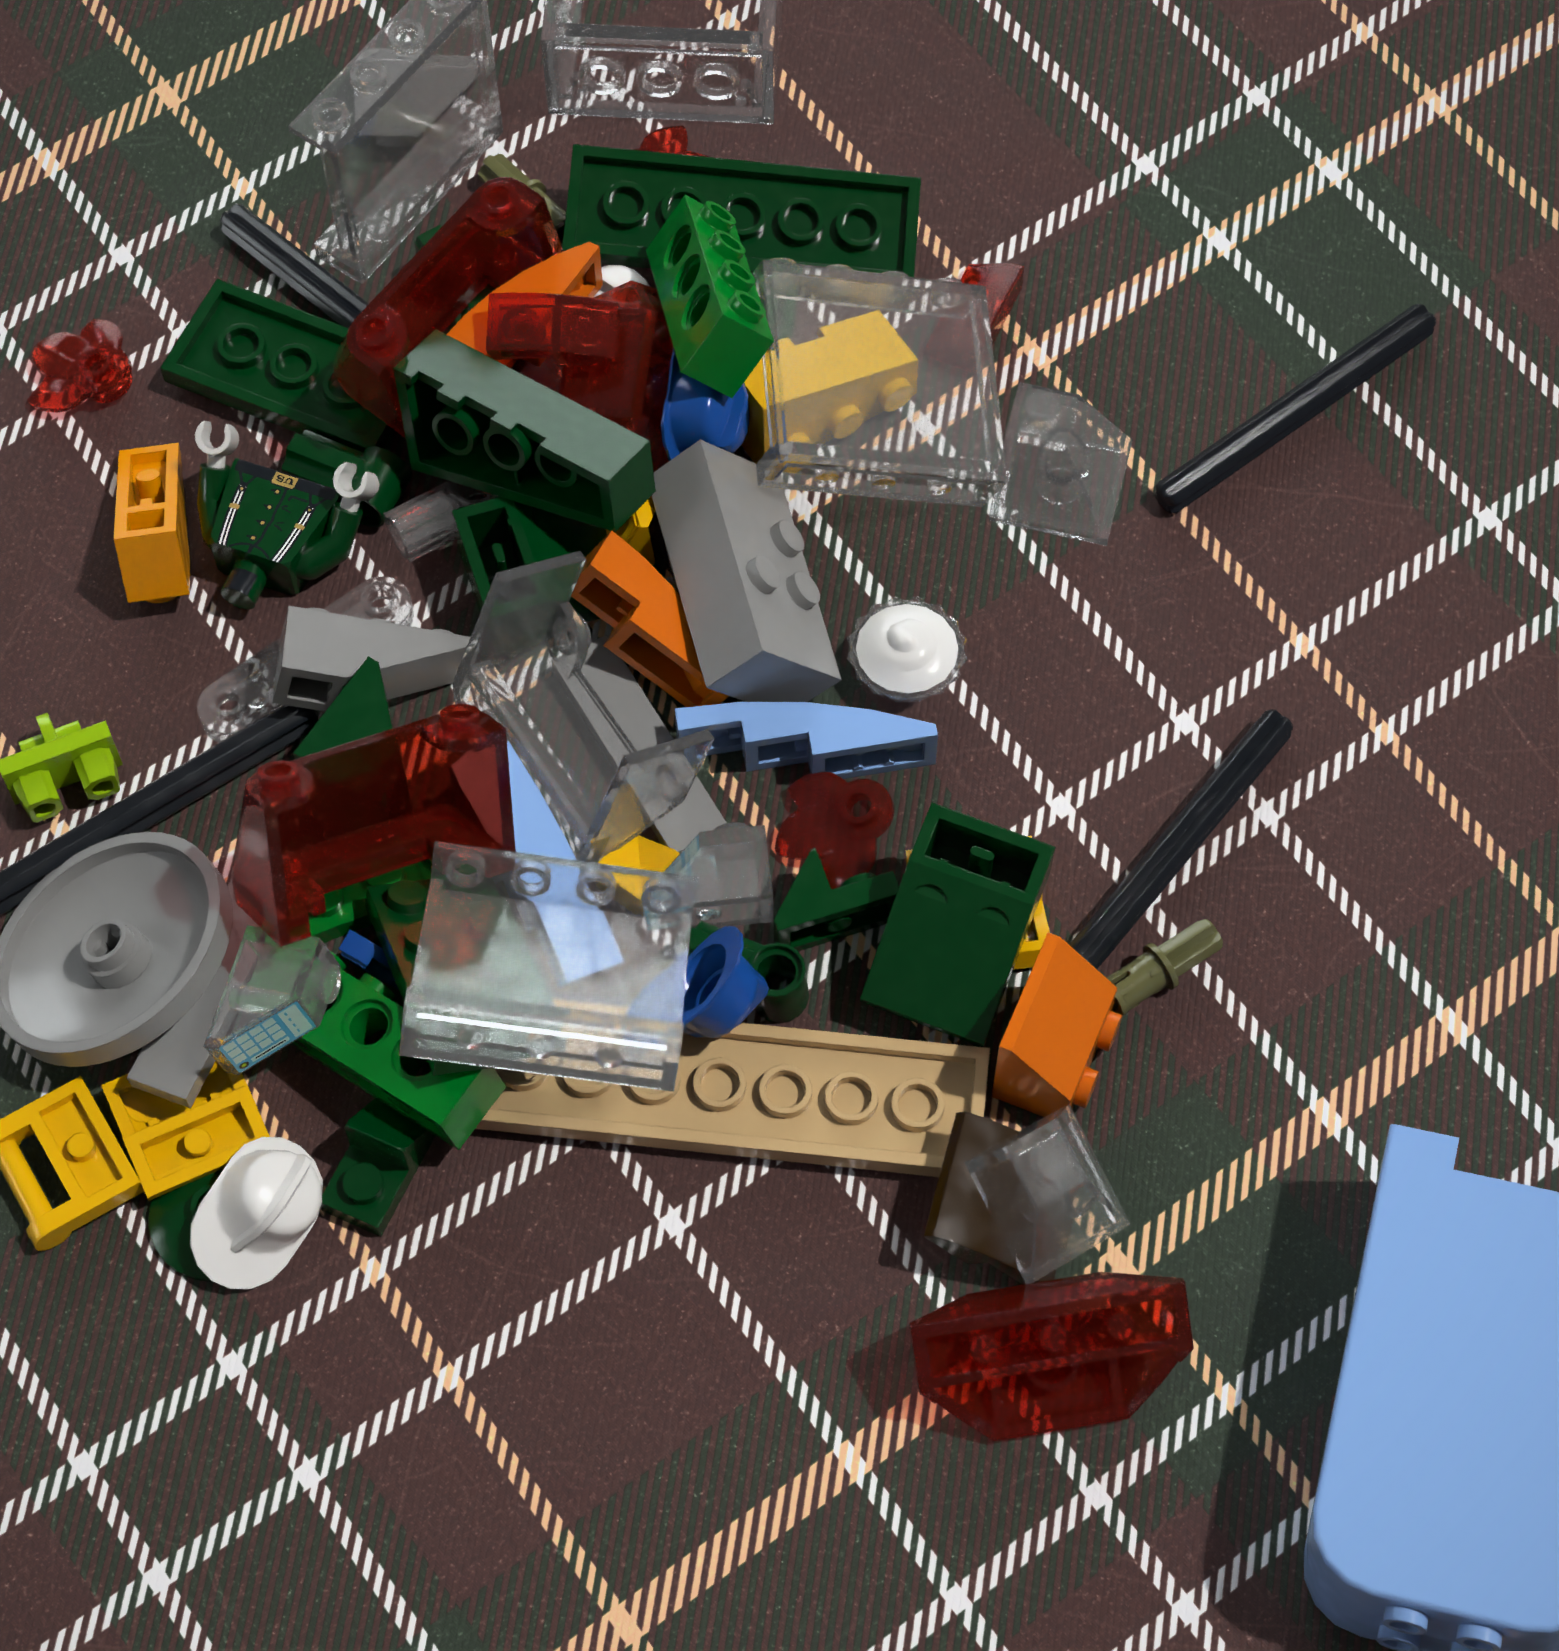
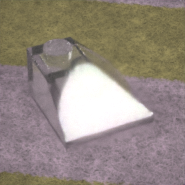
M1019 382L1005 434L989 521L1107 546L1133 440L1079 394Z
M1070 1104L964 1162L1026 1285L1034 1283L1131 1225Z

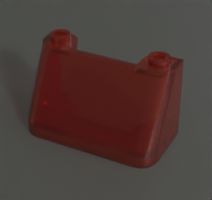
M498 177L488 180L480 186L354 319L334 355L333 369L342 389L351 398L405 437L393 368L434 330L437 329L443 332L488 283L497 289L522 271L563 252L545 198L523 182L512 177Z
M453 704L443 708L440 714L291 761L279 760L262 765L257 773H254L247 779L244 790L231 873L233 895L237 905L282 947L311 937L308 912L314 916L326 912L325 893L426 859L431 860L443 872L455 868L454 858L480 860L482 871L488 876L517 866L506 728L490 715L479 711L474 705Z

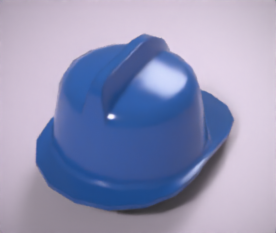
M674 348L670 361L667 396L661 420L662 443L668 460H672L700 439L728 452H735L743 444L749 428V396L745 383L742 384L734 397L730 398L681 373Z
M724 926L713 932L688 957L659 977L640 995L630 1008L623 1024V1037L630 1046L643 1048L654 1045L678 1030L694 1037L720 1038L741 1024L767 996L769 987L765 978L742 956L744 948L743 934L737 927Z

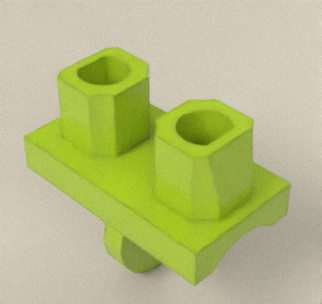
M46 712L36 716L41 734L18 742L21 752L0 759V773L15 805L21 803L31 820L36 823L54 817L64 809L57 789L81 781L88 800H99L116 794L120 790L117 767L122 766L123 763L106 720L81 729L78 720L54 728L50 716Z

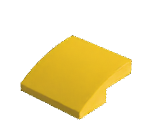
M221 1051L191 1108L132 1087L127 1079L128 1074L101 1085L149 1201L224 1169L230 1158L244 1144L261 1137H270L242 1072L239 1073Z

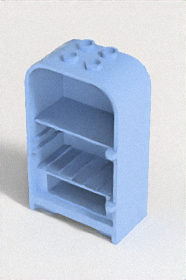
M1391 1124L1378 1177L1304 1548V1580L1314 1604L1334 1625L1360 1637L1377 1640L1380 1645L1393 1650L1559 1651V1192L1454 1170L1459 1143L1458 1137Z

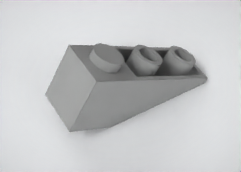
M288 606L279 641L272 703L326 712L368 656L379 662L387 700L463 681L475 647L476 638L454 634L443 629L429 630L394 624L379 618L365 619L330 613L321 608Z

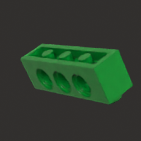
M684 195L646 249V253L681 373L733 398L773 344L774 339L765 315L766 310L761 303L755 285L756 280L751 273L745 255L746 250L741 244L735 226V218L728 210L713 201H706L705 204H702Z
M287 937L240 997V1000L256 1020L261 1023L297 1001L316 1027L290 1042L291 1045L425 1128L452 1147L460 1150L506 1088L495 1068L433 1076L432 1071L423 1076H416L418 1070L428 1061L407 1009L393 1001L396 997L395 994L386 985L367 973H364L358 980L345 972V963L326 947L315 943L309 950L290 937ZM337 999L329 1010L318 1013L325 1003ZM381 1030H387L379 1041L366 1045L373 1034Z

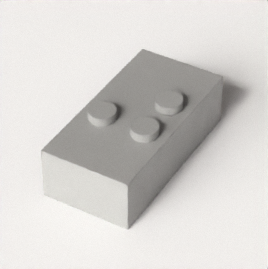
M701 439L654 472L656 492L652 495V499L706 688L745 702H808L841 681L840 672L818 604L820 593L817 585L810 577L802 551L804 549V541L801 533L794 525L779 473Z

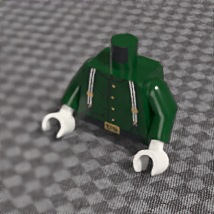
M202 421L198 425L195 432V441L197 446L204 453H207V463L200 465L197 497L198 515L203 542L212 550L217 569L223 574L228 575L221 589V595L227 602L238 608L249 610L255 607L264 587L290 596L300 593L309 580L319 578L348 558L363 516V511L359 508L360 502L370 500L379 490V480L374 473L365 472L361 485L354 491L352 479L356 473L357 466L350 462L341 464L334 472L333 484L335 489L238 458L234 459L230 467L225 464L226 456L233 453L239 443V434L234 426L230 424L225 425L224 442L220 447L214 448L210 442L211 422Z

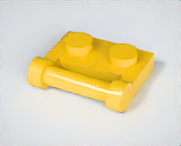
M81 1076L0 1119V1170L29 1222L26 1233L36 1250L45 1251L58 1246L71 1235L72 1231L144 1192L138 1176ZM33 1134L37 1136L71 1198L54 1209L19 1148L22 1140Z

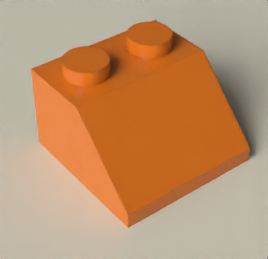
M1047 933L1000 1042L992 1097L1066 1126L1074 1104L1086 1108L1099 1075V1071L1090 1068V1065L1098 1048L1107 1052L1110 1051L1123 1015L1113 1012L1117 987L1060 936Z

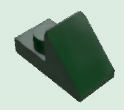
M812 848L774 918V943L790 945L799 952L886 925L899 889L894 872L890 871L877 876L873 873H861L848 878L840 887L831 889L817 850Z
M375 1098L350 1118L344 1127L350 1145L322 1195L321 1210L382 1237L435 1135Z

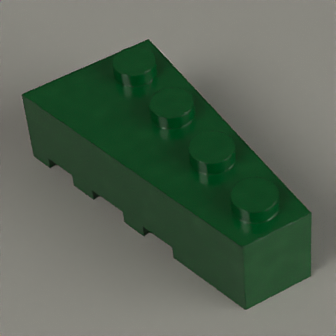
M437 329L393 367L412 470L609 531L613 530L614 532L656 492L650 441Z

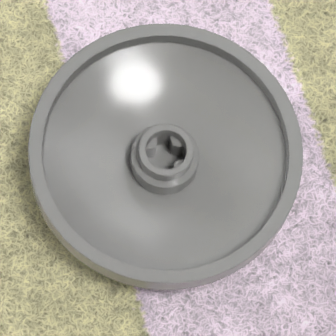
M139 832L120 835L92 845L70 857L61 866L47 874L27 894L13 912L0 935L1 1028L25 1052L34 1058L49 1064L67 1067L90 1066L115 1060L136 1051L162 1035L176 1024L199 1000L213 980L225 956L232 930L233 908L229 888L221 873L195 845L183 838L161 832Z

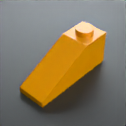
M179 442L119 450L114 543L128 603L139 601L164 603L173 600L177 596L190 595V555Z

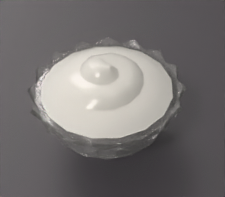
M894 596L886 604H872L867 615L855 619V631L847 637L850 647L847 660L855 668L856 679L867 684L873 694H879L895 702H920L933 695L942 694L947 685L959 679L960 668L968 660L964 652L967 637L959 631L958 619L946 615L941 604H927L919 596L909 600Z

